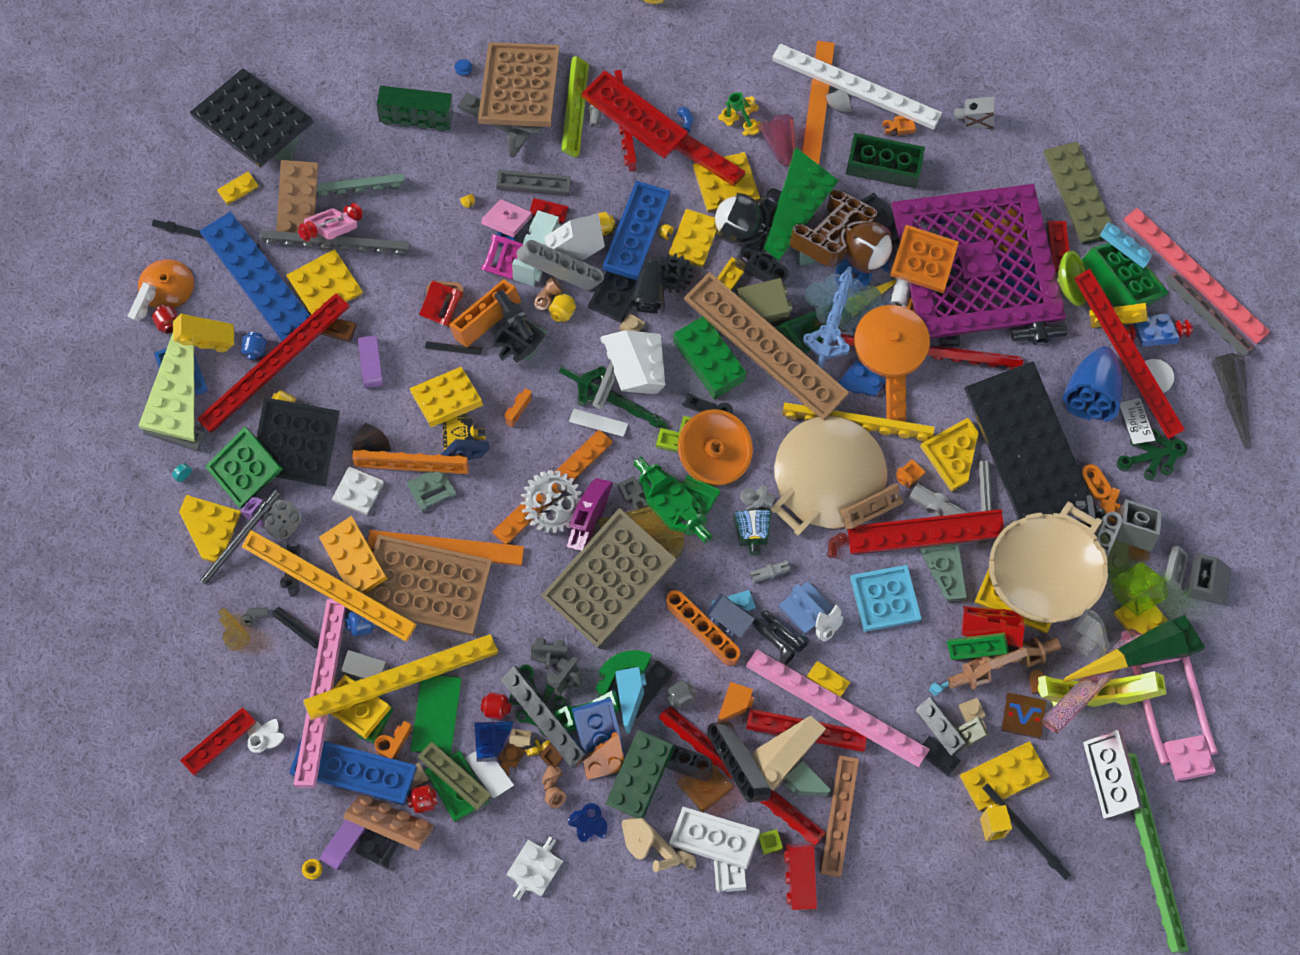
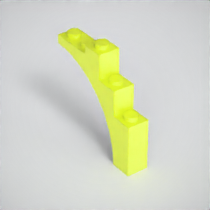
M1155 671L1131 677L1095 681L1072 680L1063 682L1062 679L1048 676L1038 678V692L1041 697L1050 700L1054 707L1060 709H1067L1082 704L1097 707L1112 702L1128 705L1167 694L1164 675Z

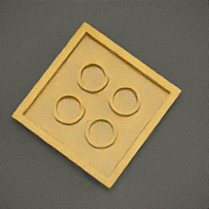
M745 152L724 157L745 170V176L734 187L699 164H693L707 213L717 211L719 205L724 200L735 197L737 193L749 195L755 201H760Z
M335 249L286 275L311 315L335 293L345 302L363 294L362 289Z
M462 367L409 388L430 427L483 406L480 396Z

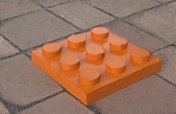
M905 225L890 276L943 293L959 242Z

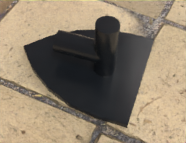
M365 423L357 431L353 439L352 453L353 450L390 452L391 447L387 436L380 429Z

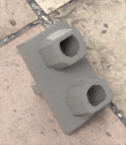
M763 485L756 491L752 488H746L740 494L741 501L746 505H750L746 510H765L767 507L770 508L773 505L775 496L766 493L768 487Z

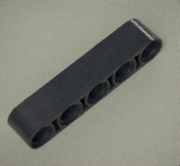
M730 722L710 723L707 728V735L745 800L749 803L768 801L771 796L770 787Z

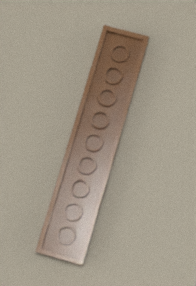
M710 272L684 297L686 303L821 419L824 420L849 395V392Z

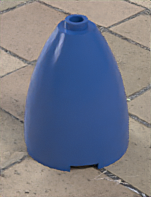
M1103 346L1092 351L1073 372L1062 399L1067 406L1066 410L1070 414L1091 421V418L1104 422L1111 421L1118 415L1123 390L1122 373L1118 358L1110 347ZM1090 401L1086 413L1084 408L1086 406V402Z

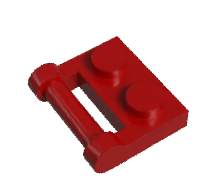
M432 280L419 315L450 327V321L459 298L463 296V292ZM451 293L453 296L444 319L440 318L439 315L447 294Z

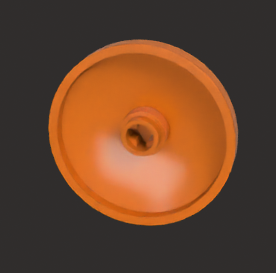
M884 305L869 311L858 323L854 336V347L860 361L872 372L885 377H901L915 371L924 362L930 346L929 332L923 320L913 311L897 305Z
M715 409L702 411L689 419L680 432L678 439L680 461L690 476L700 482L711 486L729 484L745 473L752 459L753 445L751 436L746 426L729 412Z

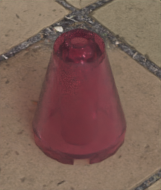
M783 114L772 117L773 121L769 123L767 120L763 121L758 127L779 164L789 167L793 151L796 148L793 116Z

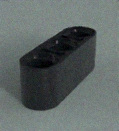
M673 744L675 748L666 768L700 781H708L713 777L712 761L709 757ZM684 760H689L688 763H681ZM702 767H707L706 770H700Z

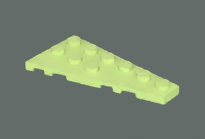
M173 333L141 417L139 428L195 442V346H185L181 343L173 342Z

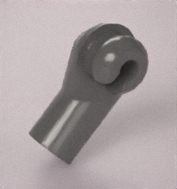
M250 608L242 616V624L244 626H251L258 618L268 617L269 608Z

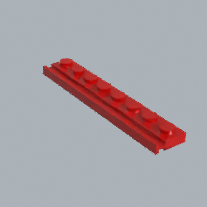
M1002 509L858 525L852 529H847L850 555L997 539L1004 530Z

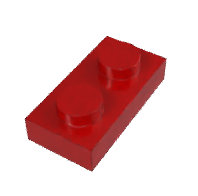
M533 198L529 211L532 212V217H535L537 211L559 217V223L564 224L569 206Z

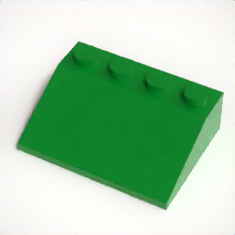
M1110 243L1092 247L1082 259L1085 270L1090 269L1106 297L1115 307L1146 303L1147 307L1169 294L1148 265L1142 268Z

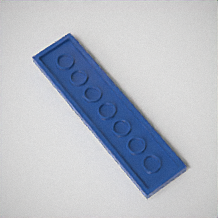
M231 211L199 230L202 237L281 341L310 317Z

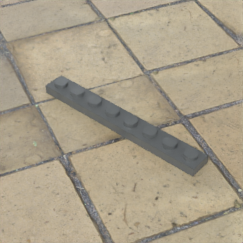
M261 230L260 238L270 245H276V242H284L283 245L295 246V243H299L307 248H312L313 245H320V248L331 249L332 246H337L340 250L345 251L350 250V248H357V251L368 252V249H375L377 253L394 251V254L405 255V252H410L411 246L409 242L341 236L328 240L321 235H318L315 239L311 238L309 241H305L300 238L298 233Z

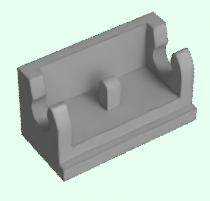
M348 650L341 671L367 678L386 671L388 663Z

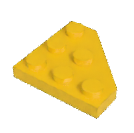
M969 418L962 420L920 445L951 492L967 484L979 432Z
M186 495L179 511L202 560L214 563L231 541L241 516L240 510Z

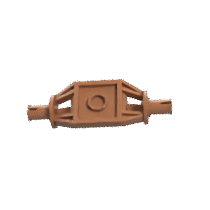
M1034 637L1031 639V643L1023 642L1022 648L1008 645V654L972 658L969 663L962 665V673L947 678L948 684L951 689L968 684L974 690L978 685L992 681L991 669H1000L1009 662L1016 663L1021 661L1022 665L1027 668L1037 663L1044 664L1046 662L1045 654L1060 650V643L1057 638L1041 643L1038 638Z

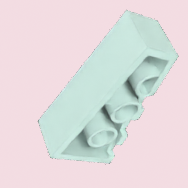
M537 211L529 229L531 234H526L523 245L529 240H535L546 245L545 236L561 227L559 217ZM518 257L517 260L514 259L512 263L513 280L534 286L536 281H540L542 271L521 262Z

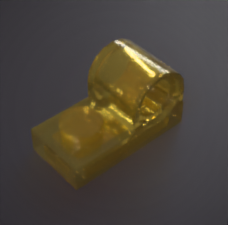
M225 607L218 611L221 618L219 622L227 629L222 636L224 644L230 651H238L247 645L251 638ZM238 637L236 642L229 643L230 638Z

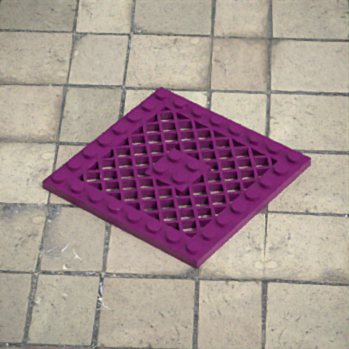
M1034 184L892 202L891 206L899 242L901 241L905 225L927 232L934 227L940 231V236L944 234L950 239L959 242L952 263V268L959 272L956 278L949 274L948 280L952 284L949 288L945 287V293L942 297L934 293L932 289L930 290L929 288L908 282L914 311L925 323L930 339L1027 326L1037 321H1044L1045 323L1065 321L1066 314ZM1000 207H1007L1005 211L1000 209ZM1010 208L1018 213L1016 218L1007 213ZM983 209H990L987 213L982 211ZM993 210L1001 215L998 221L990 216ZM975 212L983 217L980 223L972 218ZM948 214H954L952 218L947 216ZM957 215L965 220L962 225L954 220ZM1020 216L1022 217L1023 223H1021L1020 221H1018V219L1020 218ZM939 218L948 222L945 227L937 223ZM1003 218L1011 222L1009 228L1000 223ZM921 220L929 224L927 230L918 225ZM985 220L994 225L991 230L982 225ZM968 222L976 227L973 232L965 228ZM950 224L958 229L956 234L947 230ZM1014 225L1022 230L1019 235L1011 230ZM996 227L1005 232L1002 237L993 232ZM978 230L987 234L984 240L976 235ZM961 232L969 236L966 242L958 237ZM1024 233L1026 234L1027 240L1022 237ZM1007 234L1015 239L1013 244L1004 239ZM989 237L993 238L994 240H996V241L998 242V243L995 245V247H994L993 240L987 241ZM971 239L976 241L975 243H969ZM1017 242L1026 246L1024 251L1015 247ZM1000 244L1009 249L1006 254L997 249ZM1028 249L1030 250L1031 257L1026 254ZM1011 251L1020 256L1017 261L1008 256ZM997 256H999L1000 258H1002L999 263H998V260H997ZM1022 258L1030 263L1028 268L1019 264ZM957 259L959 260L960 266L955 264V261ZM1004 260L1012 265L1010 271L1001 266ZM1032 266L1034 267L1035 274L1030 271ZM1015 268L1024 273L1021 278L1012 273ZM1001 273L1006 275L1003 280L998 278ZM961 275L963 281H969L967 285L958 280ZM1026 275L1035 280L1032 285L1023 281ZM1008 277L1016 282L1014 287L1005 283ZM988 278L985 283L979 280ZM990 280L999 285L996 290L987 285ZM972 282L981 287L978 292L969 287ZM1036 283L1038 284L1039 291L1034 288ZM954 285L963 289L960 295L951 290ZM1019 285L1027 289L1025 295L1016 290ZM1001 287L1010 292L1007 297L998 292ZM983 289L991 294L989 300L980 295ZM965 292L974 297L971 302L962 297ZM1030 292L1039 297L1036 302L1027 298ZM947 294L956 299L953 304L944 300ZM1012 294L1020 299L1017 305L1009 300ZM994 297L1003 302L1000 307L991 302ZM933 299L938 302V303L935 305V307H934V304H933ZM976 299L985 304L982 309L973 305ZM958 302L967 307L964 312L955 307ZM1022 302L1028 304L1026 306H1020ZM940 304L949 309L946 314L937 309ZM1005 304L1011 307L1002 309ZM987 306L992 309L989 311H984L987 308ZM971 309L974 313H967V311ZM951 311L957 314L948 316L951 313Z

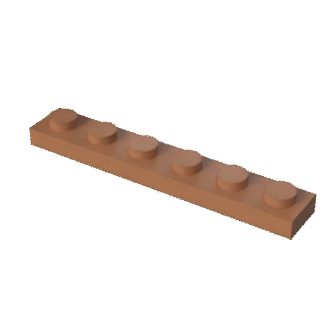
M841 755L838 757L821 875L841 878L859 762L857 758Z

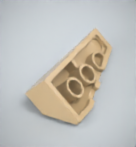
M812 716L807 717L757 748L751 755L772 790L775 791L785 779V776L792 771L826 730Z

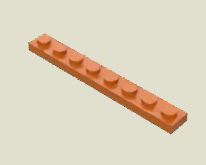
M598 430L556 471H560V477L566 473L567 479L573 478L574 481L613 444V441L601 430ZM553 484L551 487L554 493H562L564 491H557L556 484ZM540 494L536 496V501L539 504L542 502ZM550 503L544 506L535 507L531 509L537 511V513L539 514L543 511V508L548 506ZM520 504L492 531V534L503 544H509L531 523L532 519H525L528 512H522L526 505Z

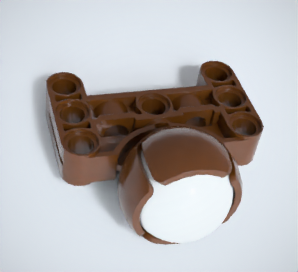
M832 190L830 192L826 209L831 214L814 230L804 225H795L791 234V247L828 267L835 266L845 254L847 261L853 268L863 273H870L884 265L892 252L891 232L884 225L875 222L877 211L873 207L840 190Z

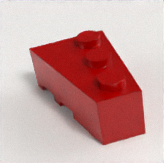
M963 606L961 633L963 636L971 637L1005 633L1008 645L1022 648L1025 628L1023 616L1013 610Z
M810 843L786 844L784 861L787 863L788 872H785V882L789 884V892H786V904L790 905L792 910L817 909L814 846Z

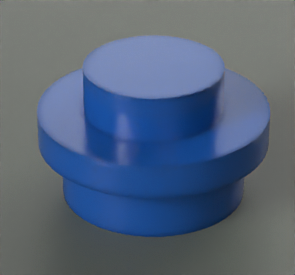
M466 59L457 61L455 63V72L461 76L469 75L472 72V63Z

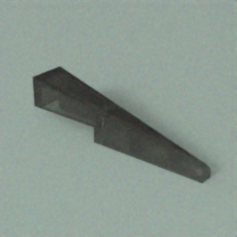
M1235 353L1215 357L1211 364L1225 395L1224 401L1243 447L1248 448L1251 445L1245 357Z

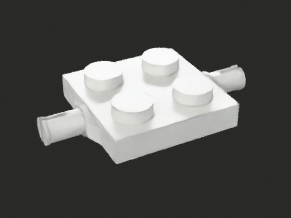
M552 837L548 838L544 846L536 845L528 840L507 872L506 876L514 880L518 885V888L512 895L514 898L518 895L517 900L520 901L525 891L534 892L541 897L563 861L554 856L550 851L556 842L555 839L551 842Z

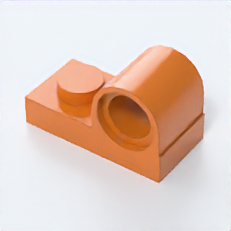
M406 721L401 726L398 725L393 735L395 738L387 735L379 736L375 741L377 754L395 760L412 731V725ZM387 743L390 745V748L383 751L380 749V746Z

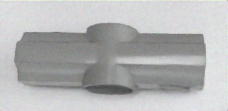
M918 483L909 496V499L926 508L928 513L931 512L936 516L967 513L950 503L949 498L945 495L933 493Z

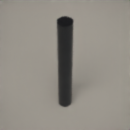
M426 341L425 349L474 355L482 354V348L465 347Z

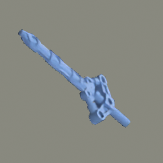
M847 267L840 276V286L838 291L835 292L834 304L828 315L826 326L822 325L820 330L804 335V344L819 357L817 365L822 369L826 360L849 354L850 347L841 337V330L838 327L842 318L843 306H845L848 298V287L852 285L853 281L852 267ZM819 336L823 338V344L816 340ZM832 341H837L839 344L838 346H830Z

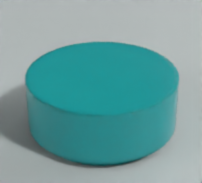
M186 463L180 464L173 471L172 477L177 482H182L191 474L192 468Z

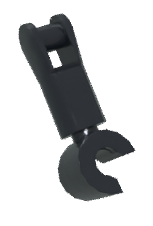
M689 393L685 396L686 401L682 403L683 407L698 412L715 409L733 414V408L729 403H720L717 406L715 403Z
M287 544L286 549L300 557V544H297V546ZM285 572L284 577L280 580L282 588L288 587L289 595L293 597L299 593L300 585L298 579Z

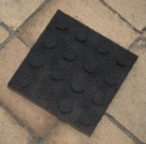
M264 397L257 439L283 468L275 478L326 487L341 411Z

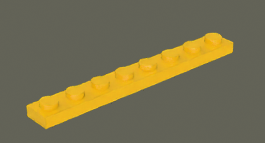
M784 402L782 416H786L789 420L799 418L807 421L818 417L804 405ZM835 410L829 415L850 420L868 432L873 430L879 431L882 435L897 434L900 438L915 437L917 440L924 442L933 437L935 428L933 426Z

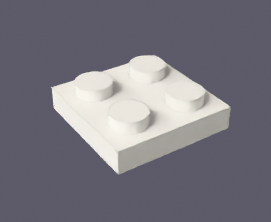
M348 467L332 501L368 515L384 481Z

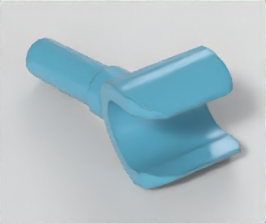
M935 681L930 686L929 691L934 696H937V693H941L949 686L948 681L942 685Z

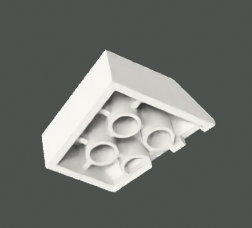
M625 330L600 337L602 344H605L608 351L606 353L608 359H611L615 368L614 374L621 391L657 394L665 386L661 334Z

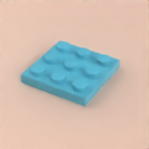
M907 565L850 576L863 632L921 621Z

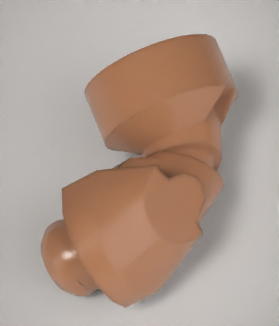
M552 276L546 280L543 292L540 291L535 298L534 307L536 309H548L552 301L550 295L557 296L563 292L561 284L555 277Z
M549 766L543 775L542 784H544V791H546L545 802L555 809L563 805L566 800V794L561 788L555 787L556 780L563 775L561 768Z

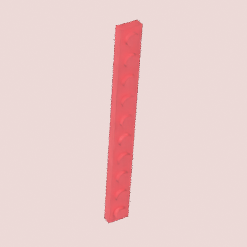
M1136 208L1124 218V221L1255 344L1259 343L1269 334L1270 331L1142 211Z

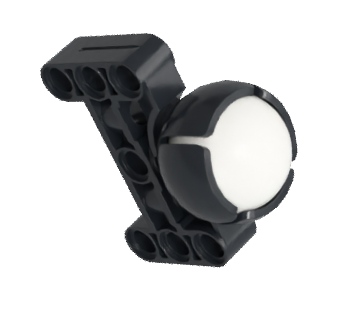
M775 188L769 189L761 199L760 204L749 195L737 193L735 197L724 200L719 205L715 214V223L718 229L717 235L730 244H742L735 259L736 267L763 282L779 279L775 273L779 274L783 284L789 275L788 269L776 262V258L764 249L772 226L771 220L777 210L781 191Z

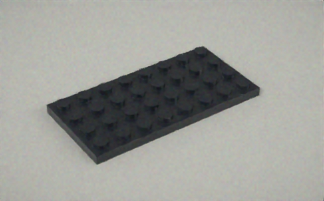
M1034 361L964 387V391L1018 520L1035 513L1060 514L1068 501L1072 504H1075V501H1085L1086 495L1090 494Z

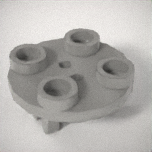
M277 500L272 505L273 508L270 512L264 514L263 525L269 535L274 538L286 539L296 531L301 521V515L291 502Z

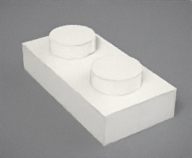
M143 282L128 317L140 321L146 316L148 312L147 307L154 299L157 287Z

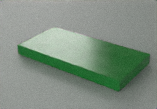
M437 675L421 681L411 752L422 753L433 742L447 756H451L461 678Z

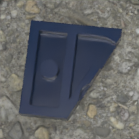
M455 439L441 455L467 457L468 460L479 459L490 449L489 442Z

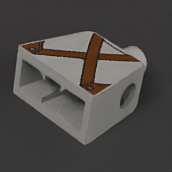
M995 97L967 99L965 101V108H955V119H965V127L994 129Z

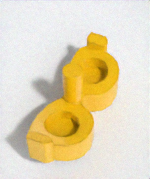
M535 740L537 747L525 749L527 756L542 753L550 741L547 740L541 745L539 740Z

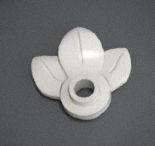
M835 605L828 616L822 612L818 614L815 627L816 635L821 641H827L832 638L834 632L842 624L843 616H841V609L838 605Z
M273 719L262 726L256 721V724L247 731L249 736L248 748L251 752L261 753L266 748L277 747L283 741L284 735L278 733V721Z

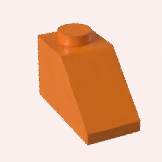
M730 682L717 722H727L746 713L748 707L752 708L755 699L752 696L753 689Z

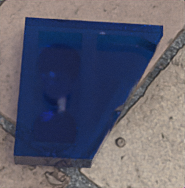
M513 721L474 723L476 762L497 761L512 730Z

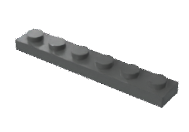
M1177 272L1168 275L1165 279L1168 286L1173 291H1177L1181 295V299L1194 308L1196 314L1204 317L1208 321V325L1221 334L1224 341L1230 342L1238 354L1246 356L1253 352L1255 347Z

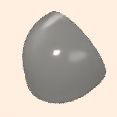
M837 90L826 94V100L831 108L839 112H852L848 93Z

